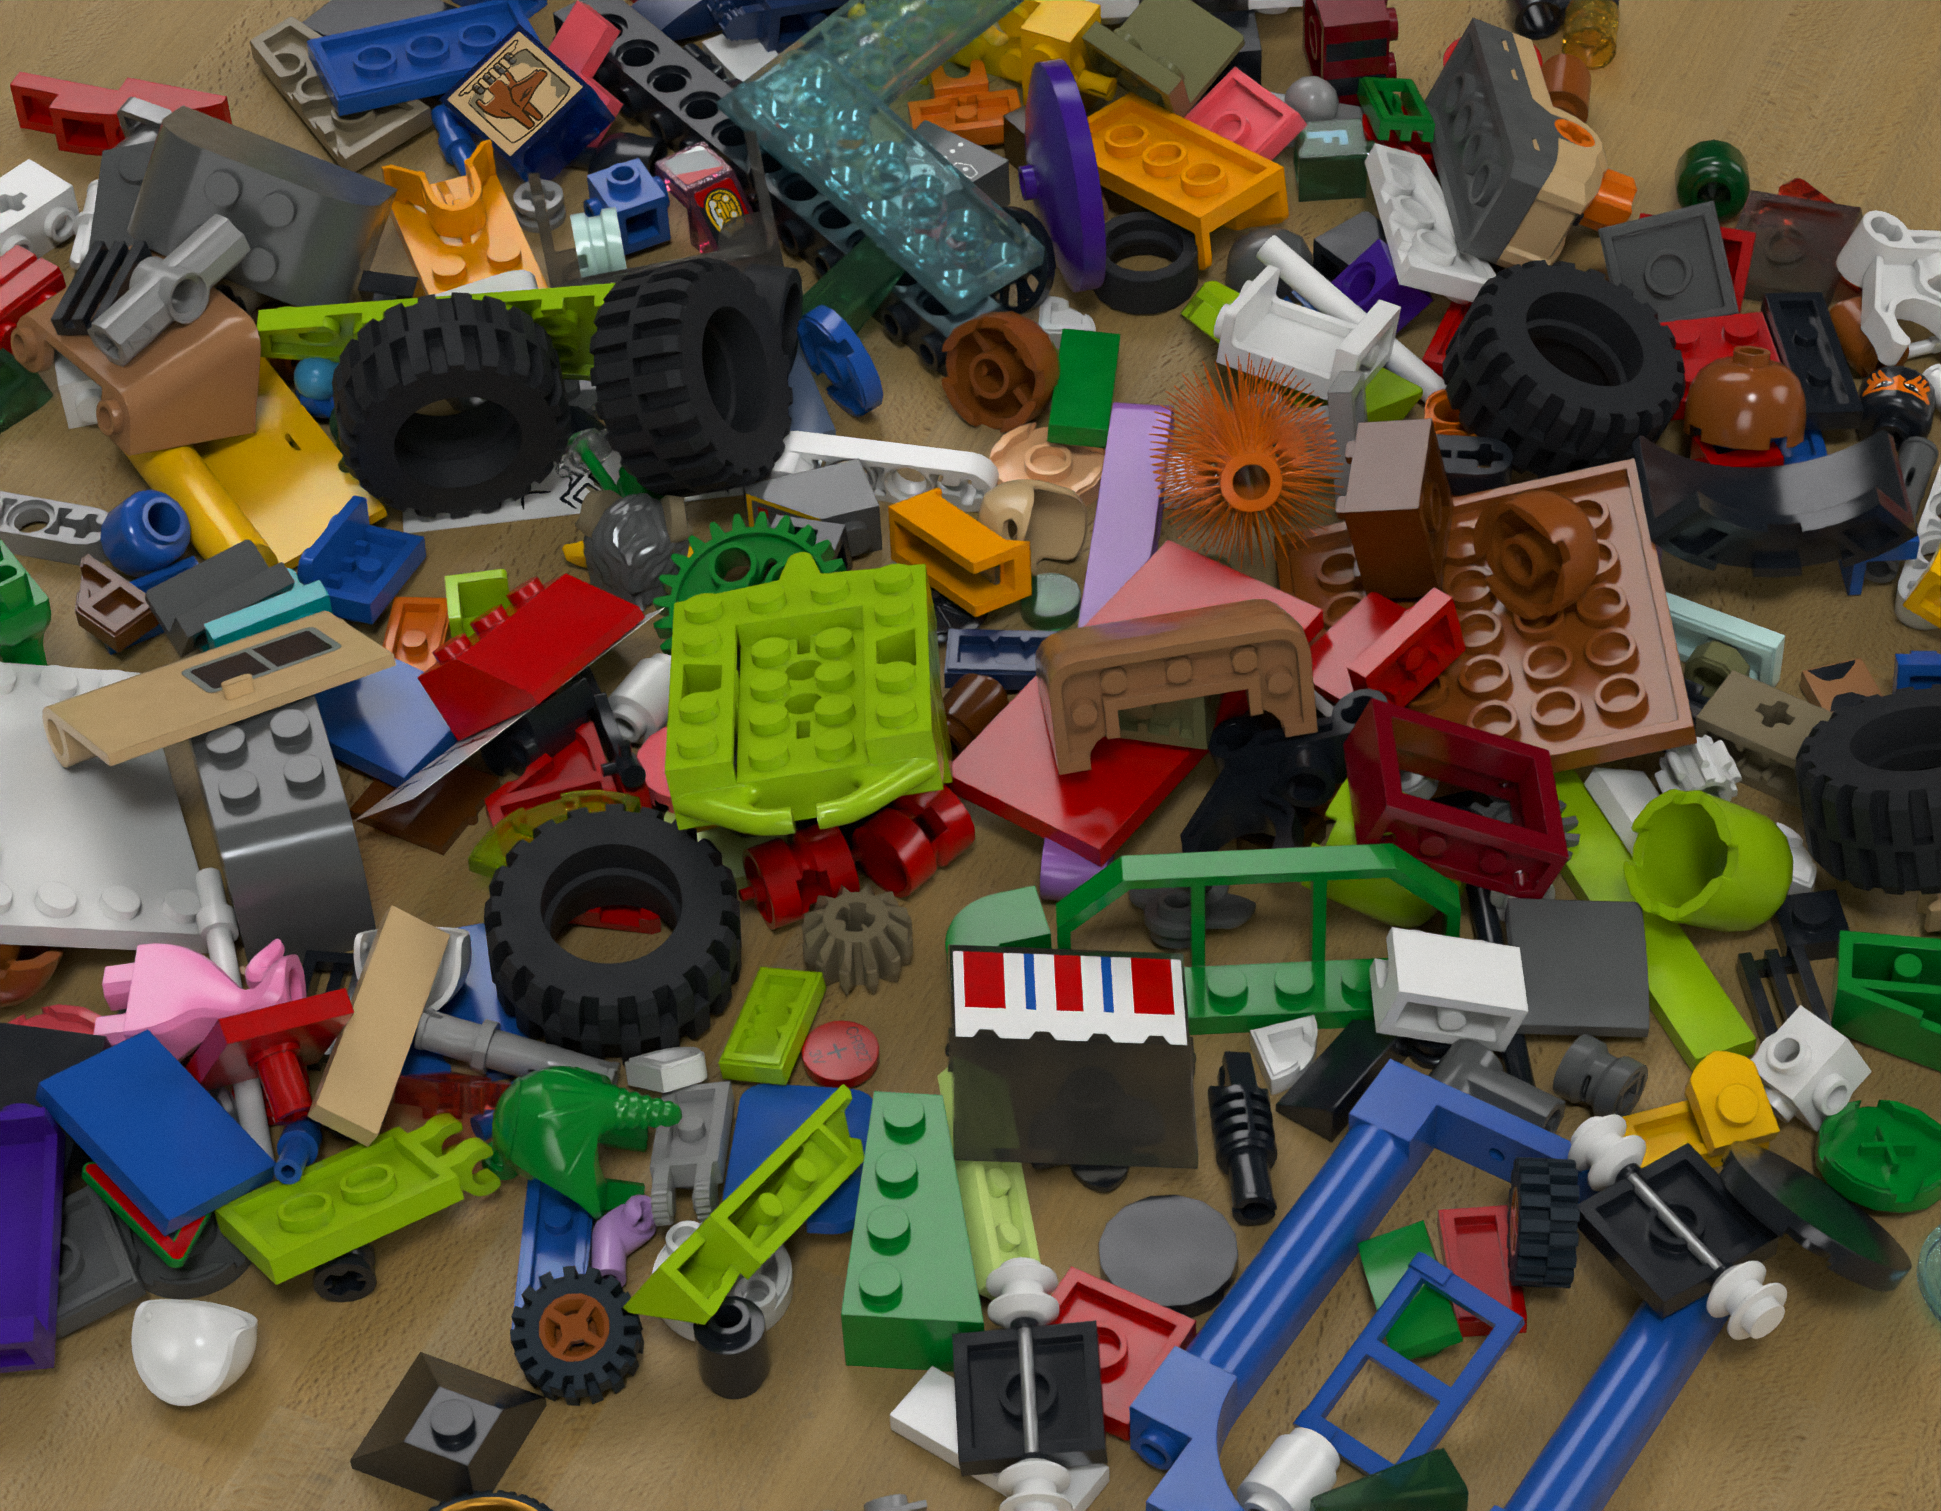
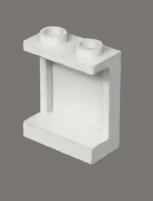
M1268 265L1254 281L1247 280L1237 299L1231 305L1224 304L1221 308L1214 326V337L1220 339L1216 363L1227 366L1226 354L1229 367L1238 370L1239 356V364L1242 366V371L1247 373L1248 356L1250 353L1248 374H1250L1252 360L1251 375H1253V367H1255L1254 376L1258 375L1263 358L1259 377L1261 378L1265 365L1264 379L1273 357L1266 380H1269L1274 365L1276 366L1270 379L1272 382L1276 374V379L1278 378L1285 365L1277 381L1278 383L1281 380L1279 384H1281L1285 375L1289 374L1294 368L1283 383V386H1286L1289 380L1290 382L1293 380L1289 388L1294 389L1298 383L1305 379L1295 390L1301 391L1311 383L1303 392L1309 394L1314 390L1310 395L1320 396L1319 398L1327 401V392L1340 371H1364L1366 388L1382 367L1390 360L1401 306L1379 299L1356 325L1279 299L1276 291L1280 268Z

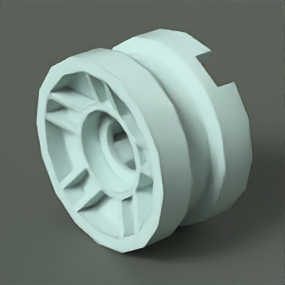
M616 207L601 209L600 215L594 217H587L584 212L571 214L570 219L582 284L595 285L620 282L624 276L628 275Z

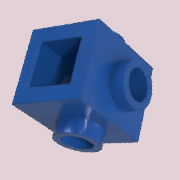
M639 158L617 163L609 168L587 175L590 199L583 202L584 212L587 217H594L600 215L601 209L616 207L624 255L671 240L667 209L670 206L667 189L659 176H651Z

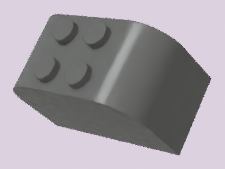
M181 106L162 120L127 231L136 241H146L149 249L168 256L214 214H218L228 218L245 235L251 249L246 254V258L225 275L224 279L298 307L353 303L360 296L358 287L363 270L370 271L398 189L186 106Z
M315 695L189 738L202 798L231 904L235 911L247 963L275 939H280L285 946L283 956L296 954L301 963L304 961L307 950L342 953L354 950L356 935L360 932L375 930L376 925L352 818Z

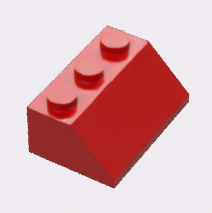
M567 573L542 584L538 576H535L520 584L506 595L511 603L506 609H504L502 604H499L475 618L470 623L475 633L470 637H467L465 632L461 633L434 650L432 653L438 662L417 678L456 739L460 741L540 704L642 621L645 615L640 607Z

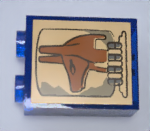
M520 24L511 30L439 99L458 124L465 127L478 144L489 139L492 141L494 158L523 184L537 179L551 181L615 120V117L594 89Z

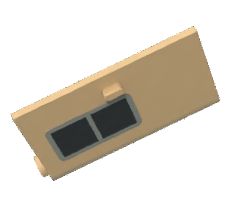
M323 610L46 706L42 710V719L48 742L62 766L67 768L95 757H99L109 766H113L396 666L392 652L347 624L342 618H338L329 611Z

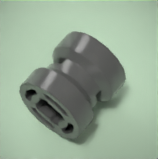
M1583 1034L1574 1041L1563 1056L1553 1080V1091L1556 1095L1571 1103L1583 1101L1592 1106L1595 1116L1604 1117L1616 1114L1623 1117L1630 1115L1638 1103L1648 1079V1068L1629 1056L1617 1058L1611 1055L1604 1042L1589 1034Z

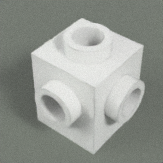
M1801 1005L1776 1033L1771 1034L1761 1043L1757 1053L1751 1059L1757 1067L1774 1115L1785 1123H1788L1795 1116L1816 1132L1820 1129L1826 1116L1837 1114L1847 1105L1852 1093L1872 1072L1847 1037Z

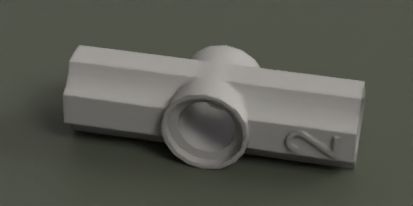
M214 214L165 259L153 256L142 260L132 273L129 291L92 322V327L87 330L94 346L101 350L110 362L124 367L174 321L186 324L198 319L206 309L210 289L246 258V254L251 250L245 235L228 218Z

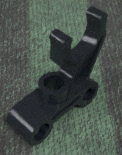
M1360 689L1347 694L1334 706L1331 716L1317 719L1318 732L1285 737L1282 727L1264 731L1261 724L1255 718L1248 716L1233 717L1213 729L1208 750L1219 772V776L1180 834L1182 852L1218 851L1232 839L1252 833H1265L1275 836L1271 849L1302 847L1305 831L1292 806L1302 808L1316 807L1332 798L1335 784L1344 783L1348 777L1343 747L1345 740L1370 699L1374 698L1388 703L1386 696L1380 691L1373 689ZM1205 886V894L1212 889V886Z

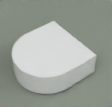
M696 1047L666 1048L629 1058V1061L625 1062L628 1085L661 1093L700 1083L708 1077L705 1053Z

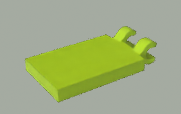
M441 1113L429 1119L422 1127L409 1133L400 1126H397L379 1134L369 1147L359 1143L305 1167L300 1180L294 1184H283L276 1180L240 1196L214 1210L220 1232L271 1281L278 1285L464 1200L462 1190L475 1196H486L496 1191L501 1186L500 1178L488 1168L472 1174L473 1167L477 1162L493 1155L492 1147L481 1138H469L460 1144L456 1143L442 1150L445 1139L463 1130L462 1123L450 1113Z

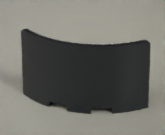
M1881 430L1846 449L1823 457L1781 466L1756 468L1730 467L1691 460L1652 443L1644 436H1639L1632 441L1651 542L1666 552L1705 569L1714 571L1719 563L1728 566L1751 568L1753 577L1780 578L1802 576V567L1823 564L1842 559L1843 568L1852 566L1888 552L1918 535L1894 439L1885 430Z

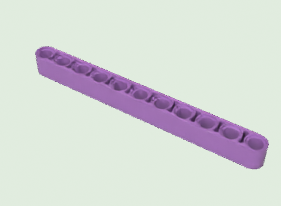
M1113 403L1078 628L1084 627L1158 550L1164 504L1160 505L1164 501V497L1158 498V495L1163 493L1165 488L1156 489V487L1165 482H1156L1155 479L1161 475L1154 474L1153 471L1164 467L1151 464L1167 460L1149 457L1166 453L1149 449L1169 448L1170 446L1150 441L1173 443V440L1149 435V433L1174 435L1172 432L1152 427L1174 430V426L1156 420H1166L1174 424V419L1154 412H1163L1172 416L1171 414L1174 415V412L1160 405ZM1163 405V406H1165V407L1171 409V408L1169 407V406H1171V405ZM1045 837L1040 871L1041 900L1060 901L1114 861L1115 853L1100 867Z

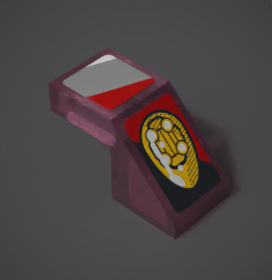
M698 142L655 162L656 176L662 179L666 189L687 209L691 245L705 258L719 259L735 267L769 251L768 241L734 170L705 142Z

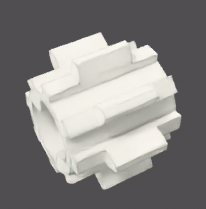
M1704 735L1702 738L1696 737V744L1667 749L1665 757L1660 758L1659 765L1662 770L1655 773V778L1662 793L1670 789L1682 791L1700 790L1729 802L1732 797L1737 796L1738 789L1735 784L1742 781V776L1722 740L1714 743L1712 738Z

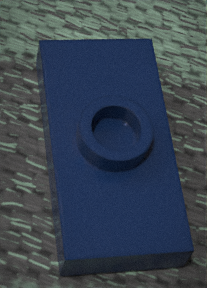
M948 629L944 668L945 688H952L963 675L974 673L992 677L1005 690H1022L1036 676L1035 655L1039 645L1048 636L1059 631Z

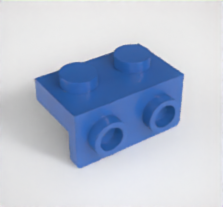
M354 495L343 509L330 519L327 528L314 544L304 550L298 564V579L303 586L320 580L329 594L332 612L336 617L345 618L352 622L373 624L426 558L424 536L370 525L367 499Z

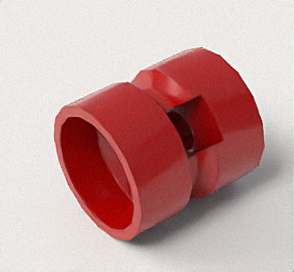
M943 785V790L900 796L893 801L891 808L878 811L855 829L852 835L853 849L860 847L864 859L858 862L871 880L885 892L893 891L894 896L898 898L909 896L933 877L937 867L947 866L972 846L975 840V827L971 816L961 800L945 785Z

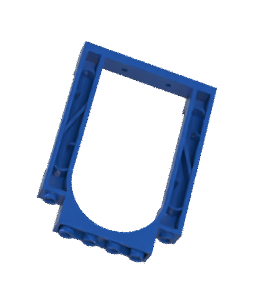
M1389 1059L1350 1111L1348 1133L1188 1347L1183 1350L1174 1346L1130 1405V1449L1138 1452L1142 1459L1153 1467L1162 1470L1169 1469L1146 1500V1511H1244L1228 1487L1219 1461L1222 1447L1229 1431L1359 1253L1357 1243L1370 1238L1434 1148L1511 1183V1172L1516 1157L1568 1159L1571 1141ZM1590 1169L1578 1171L1577 1185L1579 1186L1580 1194L1578 1204L1599 1193V1191L1593 1190L1588 1184L1587 1180ZM1710 1292L1664 1319H1661L1648 1303L1643 1300L1504 1508L1494 1505L1490 1511H1603L1730 1317L1728 1315L1715 1318L1707 1312L1706 1304Z

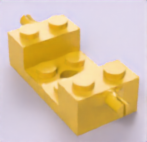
M850 0L845 8V21L872 28L878 39L880 72L922 85H929V69L932 65L939 64L944 67L947 62L970 68V62L979 59L983 61L987 74L1022 84L1024 106L1027 102L1030 77L1034 64L1060 58L1067 63L1074 76L1086 113L1098 98L1111 101L1117 90L1116 78L1104 76L1092 68L1082 39L1083 35L1095 21L1101 24V5L1085 0H875V6L857 0ZM990 19L998 21L1004 33L996 29Z

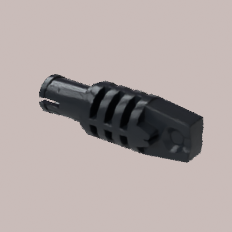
M1226 1051L1222 1058L1223 1065L1219 1068L1217 1075L1218 1086H1209L1208 1102L1214 1148L1216 1150V1162L1220 1169L1229 1176L1233 1202L1232 1215L1235 1220L1241 1224L1259 1225L1271 1220L1275 1216V1210H1277L1270 1170L1277 1160V1144L1275 1142L1268 1088H1260L1257 1085L1251 1053Z

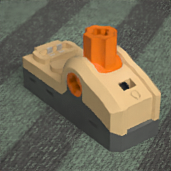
M1472 18L1424 101L1436 123L1433 142H1430L1458 249L1460 252L1504 268L1517 264L1522 266L1524 263L1536 260H1546L1547 264L1552 266L1564 247L1566 237L1572 225L1578 226L1580 224L1598 231L1600 228L1627 222L1632 214V202L1637 192L1634 178L1608 169V159L1603 144L1598 135L1587 124L1577 117L1553 107L1532 40Z

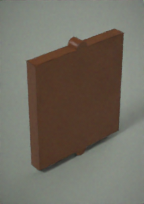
M460 763L414 799L359 819L357 822L444 856L468 825H476L478 823V813L485 806L484 799L500 788L499 777ZM372 776L370 786L349 809L352 820H356L397 788Z

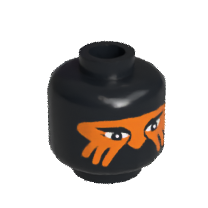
M1886 366L1872 371L1863 379L1858 395L1864 409L1860 429H1855V433L1861 441L1881 430H1885L1893 437L1896 451L1899 452L1901 444L1909 437L1928 438L1932 429L1936 398L1934 387L1924 375L1905 366Z

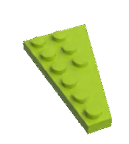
M616 283L470 294L474 300L482 301L484 295L500 299L505 302L507 310L515 306L533 317L534 323L536 322L544 327L552 338L553 347L558 352L563 379L591 381L590 369L594 367V355L589 353L590 340L597 332L594 320L598 309L604 304L603 299ZM451 295L436 296V299L451 298ZM418 298L258 310L257 329L261 344L260 357L294 360L324 358L340 363L339 356L351 339L358 340L357 333L365 324L373 318L378 322L384 319L385 311L397 304L402 303L404 307L417 304Z

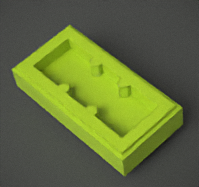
M760 966L718 1062L723 1079L776 1085L787 1084L827 989L822 972Z

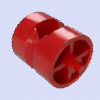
M818 824L796 831L791 844H787L781 838H776L743 850L742 861L748 887L738 890L740 900L745 902L753 899L765 924L771 930L805 918V914L809 913L810 906H816L818 895L836 898L841 884L850 892H860L859 879L854 862L864 859L860 847L849 850L838 826L820 830Z

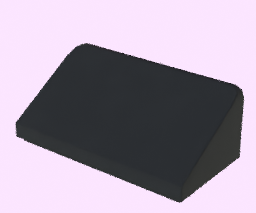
M1353 1019L1278 1101L1276 1112L1333 1142L1349 1124L1350 1111L1389 1059L1402 1064L1409 1056V1038L1376 1033L1375 1021Z

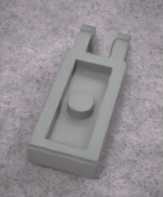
M730 1081L694 1084L662 1093L661 1099L664 1102L672 1101L679 1105L682 1110V1119L676 1125L670 1127L660 1125L656 1128L650 1162L652 1176L651 1211L656 1226L673 1224L676 1213L675 1188L694 1189L692 1202L699 1222H704L719 1206L718 1184L723 1183L735 1104Z

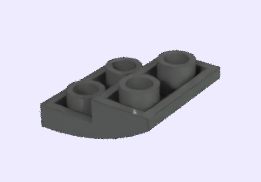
M1508 898L1505 911L1508 946L1520 947L1528 1004V1013L1516 1034L1581 1036L1589 1034L1591 1036L1648 1037L1649 984L1643 913L1641 906L1637 902Z

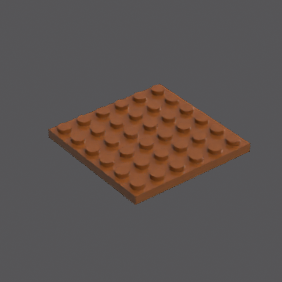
M1635 458L1453 497L1454 510L1442 592L1453 597L1466 650L1404 708L1547 749L1550 752L1553 773L1696 744L1697 738L1656 545L1650 539ZM1527 489L1555 491L1573 500L1592 523L1600 549L1599 569L1585 595L1563 610L1549 617L1542 615L1535 620L1524 619L1508 610L1490 591L1484 578L1493 573L1488 566L1486 555L1476 559L1473 547L1474 528L1482 510L1514 493ZM1345 521L1321 526L1327 531L1320 527L1311 528L1317 536L1309 529L1302 530L1303 535L1297 531L1310 548L1306 546L1295 532H1293L1294 534L1291 533L1296 541L1294 544L1298 551L1287 534L1281 535L1289 561L1277 537L1274 536L1280 590L1323 610L1324 628L1309 643V647L1366 597L1363 583L1354 580L1353 568L1356 558ZM1423 597L1391 598L1389 600L1408 609ZM1323 697V698H1324L1326 701H1328L1333 707L1336 705L1334 702H1332V701L1328 700L1327 698ZM1503 780V781H1501V782H1499V783H1507V782H1509V781H1508V780ZM1439 781L1437 790L1431 798L1470 791V789ZM1343 783L1335 784L1332 798L1322 805L1309 807L1310 812H1316L1324 818V821L1330 820L1331 818L1325 816L1326 811Z

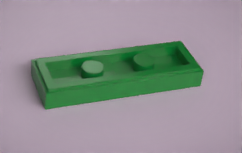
M1062 329L1059 349L1061 371L1058 384L1053 390L1047 442L1106 448L1121 334Z

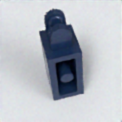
M709 0L708 4H706L710 11V16L714 21L717 20L727 40L730 39L731 42L736 40L738 42L739 39L744 41L758 38L767 52L775 50L777 53L865 39L867 36L866 26L845 21V8L850 0ZM857 0L866 4H870V0Z

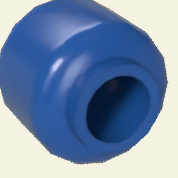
M144 490L135 492L107 514L101 526L100 541L104 554L114 567L126 575L140 578L169 566L184 554L190 543L191 526L186 512L175 499L160 491Z

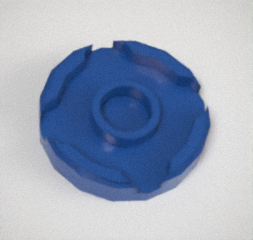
M824 305L817 306L801 316L803 319L798 321L796 331L800 348L811 371H814L817 376L824 372L831 381L832 385L826 388L829 397L843 411L856 417L863 416L880 406L883 400L880 377L867 350L847 322L833 309Z

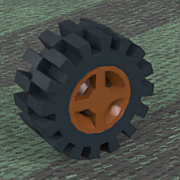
M1516 1157L1514 1160L1508 1198L1510 1207L1507 1214V1224H1509L1507 1262L1509 1281L1512 1286L1571 1288V1283L1574 1280V1268H1576L1577 1262L1576 1246L1578 1247L1579 1241L1577 1226L1580 1221V1209H1578L1580 1194L1579 1186L1577 1185L1578 1169H1576L1575 1160Z
M575 1265L563 1267V1277L554 1279L551 1271L539 1277L542 1283L539 1289L535 1291L529 1285L521 1294L524 1305L522 1308L515 1306L511 1316L515 1325L514 1329H510L511 1343L516 1359L527 1381L534 1389L537 1386L541 1388L544 1397L555 1402L557 1397L561 1396L565 1398L567 1405L580 1406L581 1397H590L592 1404L604 1401L601 1392L611 1388L616 1394L623 1389L625 1384L622 1378L626 1373L634 1376L639 1367L636 1358L637 1354H643L644 1340L641 1334L643 1328L639 1315L629 1313L623 1308L631 1296L629 1292L625 1293L623 1291L621 1283L610 1275L606 1280L602 1278L600 1269L587 1266L586 1274H578ZM584 1342L589 1345L588 1347L585 1345L581 1347H573V1349L569 1351V1348L572 1346V1344H579Z

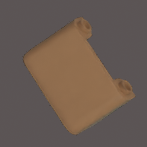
M150 249L152 256L162 259L167 257ZM69 286L20 317L17 328L12 331L11 348L15 360L28 371L38 373L49 370L53 364L54 350L56 349L102 387L101 401H99L96 408L99 428L104 435L109 436L114 444L129 456L255 433L261 356L258 329L254 320L246 311L214 286L210 289L206 309L198 319L186 324L174 321L124 367L110 362L106 355L94 346L89 335L57 334L50 319Z
M1250 599L1062 630L1048 636L1036 650L1035 668L1038 690L1059 775L1092 770L1090 755L1096 742L1105 735H1107L1108 740L1121 738L1118 710L1245 690L1250 716L1264 714L1263 710L1273 713L1280 720L1285 737L1318 732L1311 650L1304 629L1282 607L1267 599Z

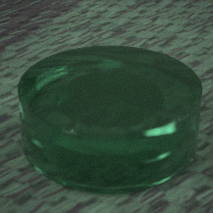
M1044 573L1032 577V595L1020 599L1022 619L1026 624L1037 630H1063L1073 625L1080 616V587L1072 578L1063 574Z

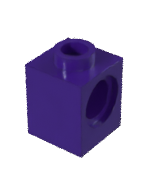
M1379 238L1331 282L1366 313L1369 312L1379 299L1401 306L1396 334L1433 301L1428 291L1399 285L1388 244Z

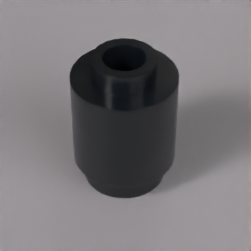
M726 1296L718 1311L705 1325L693 1324L699 1373L703 1382L720 1397L742 1399L752 1395L760 1388L770 1369L765 1318L761 1309L754 1302L743 1297Z

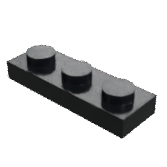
M1822 292L1764 293L1760 312H1763L1779 360L1799 378L1805 393V430L1860 429L1864 409Z

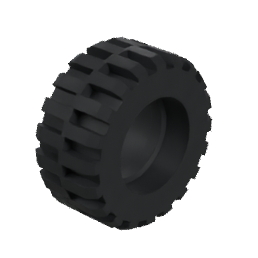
M710 257L699 258L628 274L620 282H617L603 299L604 304L598 309L594 320L597 332L590 340L589 353L594 355V367L590 369L591 386H596L598 402L595 403L598 418L599 420H604L608 431L605 437L611 450L619 452L622 457L620 464L626 472L636 477L637 483L663 497L665 495L690 497L750 486L754 482L760 481L775 466L774 462L781 457L786 446L782 440L790 432L792 419L788 416V407L793 404L792 387L788 386L787 372H790L788 355L783 354L780 342L783 336L778 323H773L769 314L771 307L766 298L755 292L756 284L747 275L740 273L738 268L719 259L714 260Z
M1546 260L1530 261L1522 266L1517 264L1499 271L1495 277L1488 279L1479 290L1445 351L1446 358L1443 361V378L1445 385H1447V397L1452 410L1460 411L1458 415L1459 422L1467 433H1475L1479 437L1495 438L1506 443L1512 450V469L1520 474H1523L1526 470L1538 475L1537 479L1635 458L1632 441L1639 436H1644L1656 444L1678 410L1679 403L1685 393V368L1681 350L1674 349L1676 347L1675 337L1668 325H1660L1658 313L1647 302L1641 304L1633 297L1634 291L1624 284L1620 283L1616 286L1604 279L1606 274L1591 268L1586 272L1575 268V263L1558 261L1551 266L1547 264Z
M452 292L451 298L436 299L435 294L418 297L417 304L404 307L400 303L387 309L384 313V319L379 322L374 318L371 319L358 331V340H350L339 356L340 363L334 369L332 380L333 401L344 462L351 476L356 478L360 486L376 499L383 496V501L388 506L402 512L407 507L412 508L418 516L435 518L436 513H449L451 518L468 517L467 511L482 508L484 513L499 509L501 502L508 498L516 501L528 494L531 490V483L535 481L540 484L553 470V462H558L562 457L568 444L567 435L571 430V415L558 352L553 347L552 338L544 327L536 322L534 323L533 317L515 306L507 310L505 302L500 299L484 295L482 301L474 300L469 293ZM476 397L487 400L471 410L458 414L432 416L416 413V411L431 403L448 398Z
M1932 684V687L1928 689L1914 690V686L1896 689V693L1882 697L1879 694H1875L1861 699L1859 705L1854 707L1846 705L1834 711L1829 721L1821 720L1812 728L1809 736L1805 737L1796 756L1795 773L1809 853L1832 877L1840 882L1848 880L1855 888L1870 891L1872 888H1881L1885 894L1904 895L1905 891H1921L1922 895L1941 893V684Z
M605 804L606 811L588 813L587 807L567 812L568 820L556 824L553 819H550L533 829V841L530 843L524 839L518 841L506 854L507 867L502 865L496 869L489 884L490 898L485 902L484 924L492 982L496 984L497 998L506 1014L516 1016L517 1028L530 1039L538 1040L543 1035L547 1044L557 1045L561 1048L605 1060V1057H622V1063L625 1065L629 1058L655 1050L680 1047L679 1039L684 1035H687L691 1040L696 1039L710 1027V1013L716 1016L724 1011L732 998L731 986L738 982L741 969L740 901L737 900V884L730 868L722 863V853L708 839L703 838L697 842L696 828L678 830L676 819L672 824L664 821V812L642 806L641 812L636 813L626 811L625 804ZM611 905L644 908L659 915L674 929L669 938L654 951L638 959L622 963L609 964L587 961L568 953L554 941L558 933L577 916L597 907Z

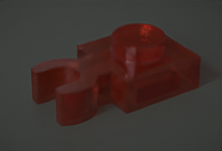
M451 1071L400 1075L395 1087L394 1103L421 1107L422 1118L431 1119L441 1113H450L456 1119H462L463 1113L480 1115L484 1114V1110H494L499 1098L511 1083L491 1081V1078Z

